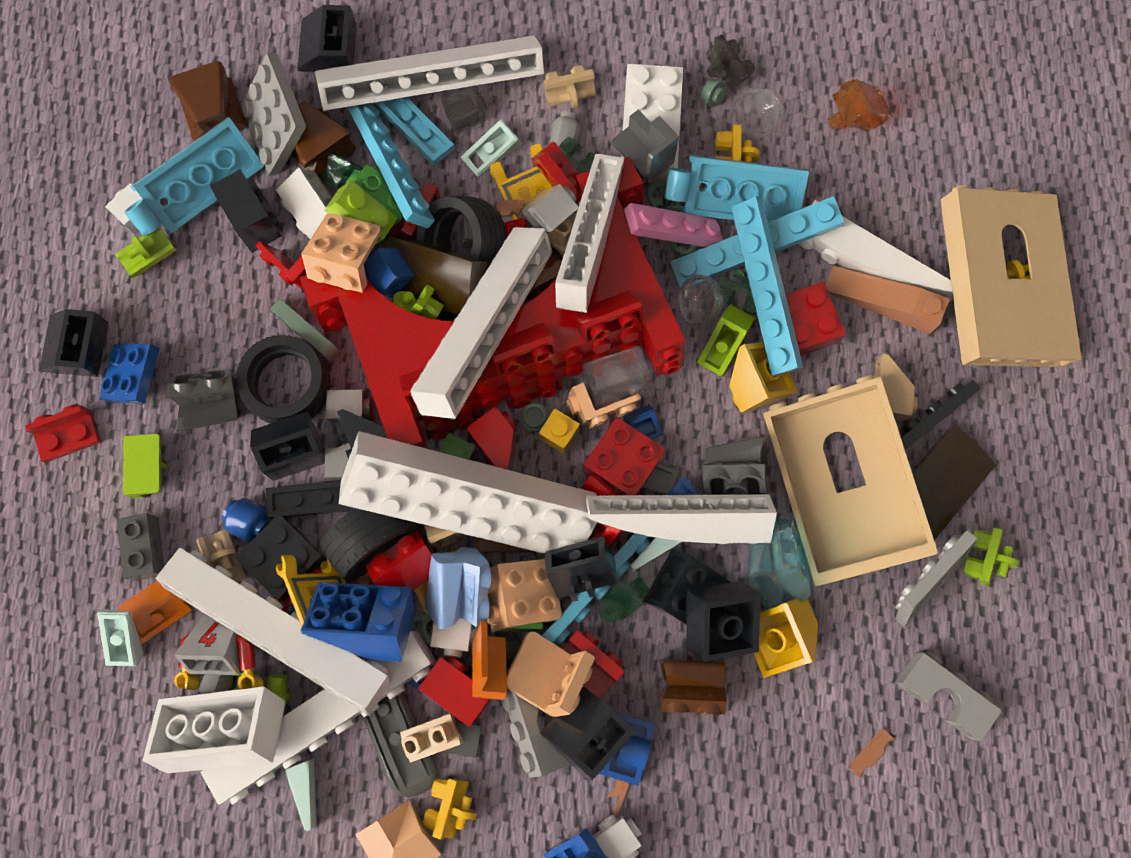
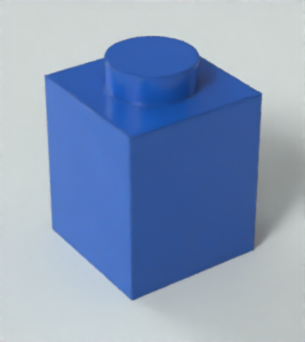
M397 248L375 249L368 255V260L364 264L367 279L383 296L393 295L402 291L415 276Z

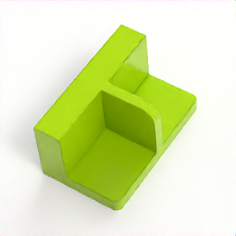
M158 434L123 436V495L132 499L145 498V494L160 493L161 470H168V465L161 462V436Z

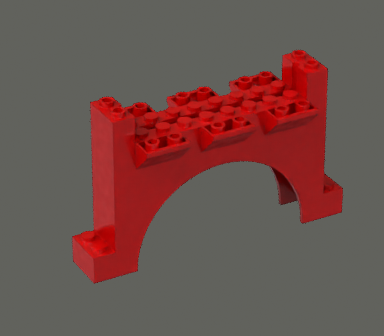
M630 156L624 158L613 216L587 313L556 308V280L536 298L521 306L455 419L421 415L410 392L454 321L430 319L402 309L378 292L367 278V286L363 293L345 290L323 282L319 283L308 279L307 275L300 277L309 307L324 332L338 331L348 325L387 438L428 449L425 438L427 441L430 439L436 441L444 439L449 432L456 429L467 430L466 427L480 418L478 410L481 408H492L497 406L500 401L505 400L508 409L514 407L515 409H522L530 405L531 401L537 398L547 399L555 396L559 392L558 390L563 389L562 377H573L586 369L589 378L595 376L603 378L611 374L613 369L621 366L629 368L636 365L643 358V348L656 377L662 374H674L684 366L686 340L636 235H631L624 209L630 203L643 205V182ZM590 171L576 175L581 196L583 195Z

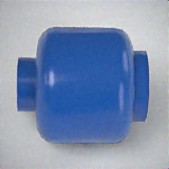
M249 498L231 501L222 515L225 530L244 542L252 541L269 524L266 508Z

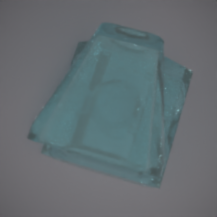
M777 518L771 543H749V581L753 588L760 593V600L767 609L778 606L785 592L801 602L812 595V582L808 572L809 564L801 537L792 520Z

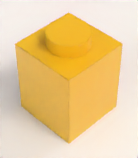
M554 409L540 430L539 439L560 453L565 454L579 433L580 424Z

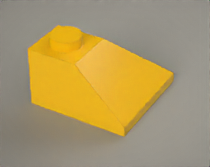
M764 342L744 344L739 347L729 387L733 394V401L741 413L754 411L798 394V390L789 372L772 376Z
M806 595L760 612L759 652L753 654L763 678L815 661L818 622Z

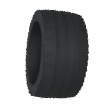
M460 195L441 197L433 201L432 204H429V210L435 221L428 229L418 225L416 239L451 251L450 236L452 227L457 218L464 214L471 225L473 233V246L470 257L488 262V269L507 239L504 221L496 208L485 200Z
M272 335L257 341L244 353L236 372V385L242 401L252 413L270 424L309 411L311 418L315 417L326 403L327 390H330L331 387L329 370L323 358L310 344L290 335ZM285 355L297 356L305 360L310 366L312 375L310 386L304 396L294 404L282 408L271 407L264 403L257 390L258 378L264 367L275 358Z
M354 508L329 528L321 538L319 545L336 572L345 581H350L368 573L365 565L370 563L378 554L384 553L396 545L404 536L410 535L416 530L418 531L419 527L416 522Z

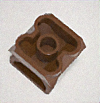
M215 61L169 78L170 87L181 102L193 142L227 118L232 120L239 131L245 128L246 121L241 112L237 94L231 77L227 78L222 62Z
M302 101L298 106L307 127L291 155L302 169L315 172L320 179L351 157L356 150V146L349 139L350 133L348 130L335 122L327 110L323 111V108L317 109L308 102Z
M659 659L665 686L658 695V710L676 713H726L725 662Z

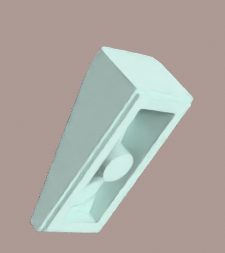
M500 119L461 158L473 173L479 177L490 169L491 164L501 161L523 143L507 124ZM475 153L484 162L479 168L469 159Z
M655 538L632 563L630 570L632 572L636 571L684 541Z
M98 610L97 616L106 666H137L143 657V649L130 611Z
M314 759L288 768L285 771L304 830L306 831L317 826Z

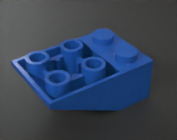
M319 582L303 622L301 634L369 660L402 662L415 617L411 587Z

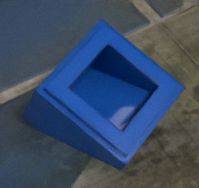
M650 404L623 416L627 424L651 440L664 435L656 412Z

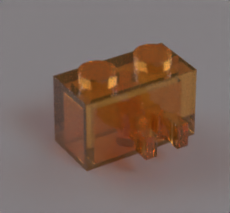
M853 79L842 84L840 90L832 95L840 112L829 117L828 122L832 129L838 128V131L852 126L868 132L893 116L878 87L858 79Z

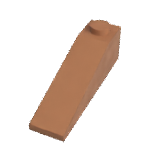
M837 266L832 267L825 284L828 293L928 334H931L940 325L950 300L920 287Z

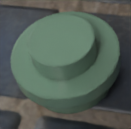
M711 79L706 83L702 90L701 98L707 106L713 107L724 100L726 95L725 82Z
M531 403L525 406L520 414L523 427L531 432L540 431L549 418L547 408L540 403Z

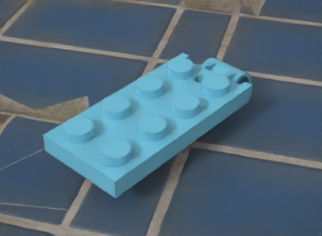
M227 118L130 186L142 199L129 206L124 213L143 236L152 233L161 224L165 227L164 230L171 234L217 201L210 185L241 169L246 178H249L263 168L264 165L232 120ZM161 198L167 199V203L165 205L160 204Z
M690 155L689 161L692 162L690 171L680 168H669L664 198L685 202V205L681 206V213L734 220L732 206L754 197L762 198L768 222L802 209L809 171L806 169ZM705 183V188L700 190L699 185Z

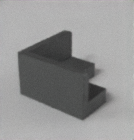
M638 109L630 115L629 127L612 139V145L624 158L630 156L637 172L647 183H650L674 164L679 136L661 116L650 122Z

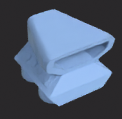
M461 547L455 552L434 553L431 555L425 610L439 629L454 626L459 617H462L475 627H478L481 621L488 619L489 600L487 596L491 585V572L489 562L477 549Z

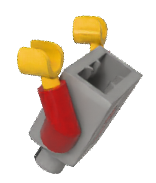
M208 615L201 617L192 631L181 640V646L174 655L179 661V667L182 668V672H179L174 679V683L178 688L196 690L200 684L198 674L239 675L241 670H243L244 675L238 680L239 689L250 688L251 681L252 688L263 687L262 678L253 674V668H256L253 643Z

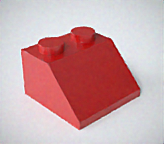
M495 406L466 427L473 443L491 466L512 471L516 448V424L506 411L500 413Z
M416 530L412 534L401 538L396 545L386 552L375 556L365 567L375 585L411 587V591H414L428 581L431 555L434 553L424 537Z

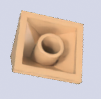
M410 799L356 834L369 858H438L442 855L429 831L422 825L423 821Z

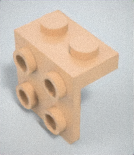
M332 213L327 214L301 253L307 278L319 283L323 282L338 286L345 290L363 293L367 286L364 262L381 235L380 226Z
M584 383L572 387L566 404L571 416L577 415L581 427L588 424L591 429L606 423L609 420V415L615 413L616 417L619 418L633 412L637 408L636 404L641 400L640 394H636L595 411Z
M545 559L497 564L490 567L491 585L487 596L489 600V616L487 621L491 625L492 632L504 631L515 626L555 621L561 618L560 601L546 576Z
M529 632L526 634L507 673V689L552 717L568 715L579 704L580 690L592 674L591 666L595 657L586 651L569 654L538 633Z

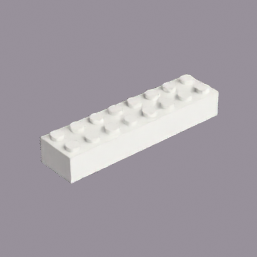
M360 431L357 434L341 479L339 504L541 553L587 541L597 523L589 519L586 496H596L594 492Z

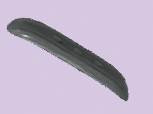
M362 656L359 657L360 659H362V660L365 661V662H366L367 660H369V659L364 658V657H362ZM404 693L391 700L386 696L378 702L380 708L369 716L363 717L383 773L392 790L402 797L417 796L433 787V783L438 777L437 767L431 755L410 762L409 758L406 757L401 743L402 737L400 732L417 726Z

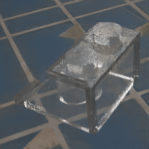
M640 346L583 364L585 387L595 407L600 405L608 406L622 398L636 394L642 396L652 389V375Z

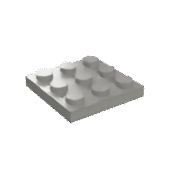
M266 53L244 100L241 102V112L248 121L251 138L256 142L259 150L260 161L265 165L268 176H272L281 172L307 126L278 54Z
M968 530L960 538L955 534L943 547L944 550L939 555V560L934 557L924 567L918 583L912 580L902 591V596L898 600L899 603L895 607L898 610L895 619L903 627L911 621L964 563L978 539Z

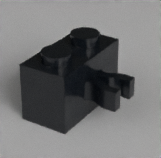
M604 536L545 551L546 576L558 598L570 596L572 602L579 601L578 594L587 591L591 598L596 596L595 589L617 584L616 561Z

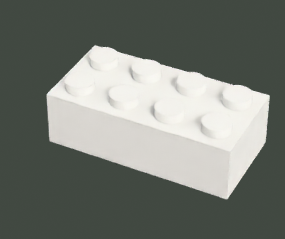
M627 64L623 131L629 127L630 115L639 109L650 122L661 116L678 136L680 135L683 67ZM679 141L674 164L669 168H678ZM669 168L650 183L659 181L667 183ZM639 174V176H640L642 182H646V181L641 177V175Z
M265 687L159 699L142 761L165 773L273 763L285 700Z

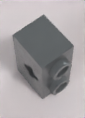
M148 513L117 518L123 579L139 581L157 577L164 568L159 518Z

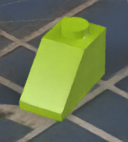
M730 304L720 318L697 363L722 377L754 322L755 317Z

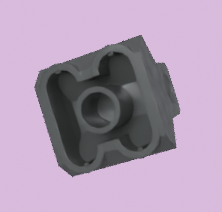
M214 370L200 374H184L170 377L168 384L170 398L179 405L176 432L238 420L231 370Z
M757 437L707 447L705 465H703L705 494H768L766 477L769 465L766 438Z

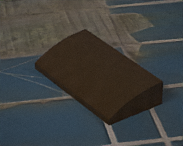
M386 235L384 239V249L397 248L415 274L402 291L411 292L417 300L428 284L435 289L430 297L444 305L442 310L455 315H459L487 270L488 262L405 236Z
M956 424L950 426L912 471L934 540L996 466L987 453Z

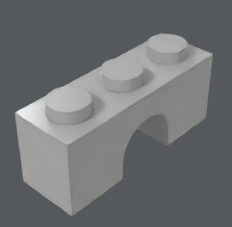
M558 184L538 193L520 209L518 217L527 219V228H545L546 232H550L579 207L575 203L576 197L568 187H562L561 184Z
M362 389L327 390L326 419L331 424H335L336 421L340 420L337 411L341 409L366 419V416H371L372 414L371 398H367ZM349 443L337 448H325L324 478L328 481H341L348 462L346 450L351 449Z
M928 651L926 654L924 652L915 653L895 683L920 702H929L938 690H946L952 696L954 702L953 711L946 721L971 740L982 742L1002 712L1001 709L994 705L995 699L982 690L976 692L967 685L969 680L956 671L949 672L941 666L943 661L933 653Z
M507 689V695L504 700H501L503 708L508 711L512 723L510 726L511 734L514 740L518 742L522 754L520 756L521 765L524 771L528 773L529 778L544 776L571 765L540 734V729L537 725V714L540 709Z

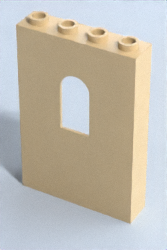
M966 185L953 188L952 192L940 200L962 365L1064 367L1082 360L1057 195L1044 194L1043 191L1019 192L1018 189L999 191L993 187L970 189ZM1006 225L1018 227L1024 235L1031 280L1008 279L1002 242V230Z
M874 375L864 376L857 379V384L846 388L844 384L832 386L827 389L826 394L817 397L815 393L803 395L798 398L797 403L787 405L786 402L774 404L769 407L770 411L763 413L815 587L938 555L881 377L874 378ZM841 432L847 434L852 439L866 482L865 486L840 493L836 492L823 449L824 441L830 434Z

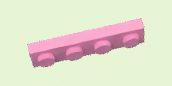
M630 203L624 209L631 235L708 247L723 241L720 226L717 220L713 218Z

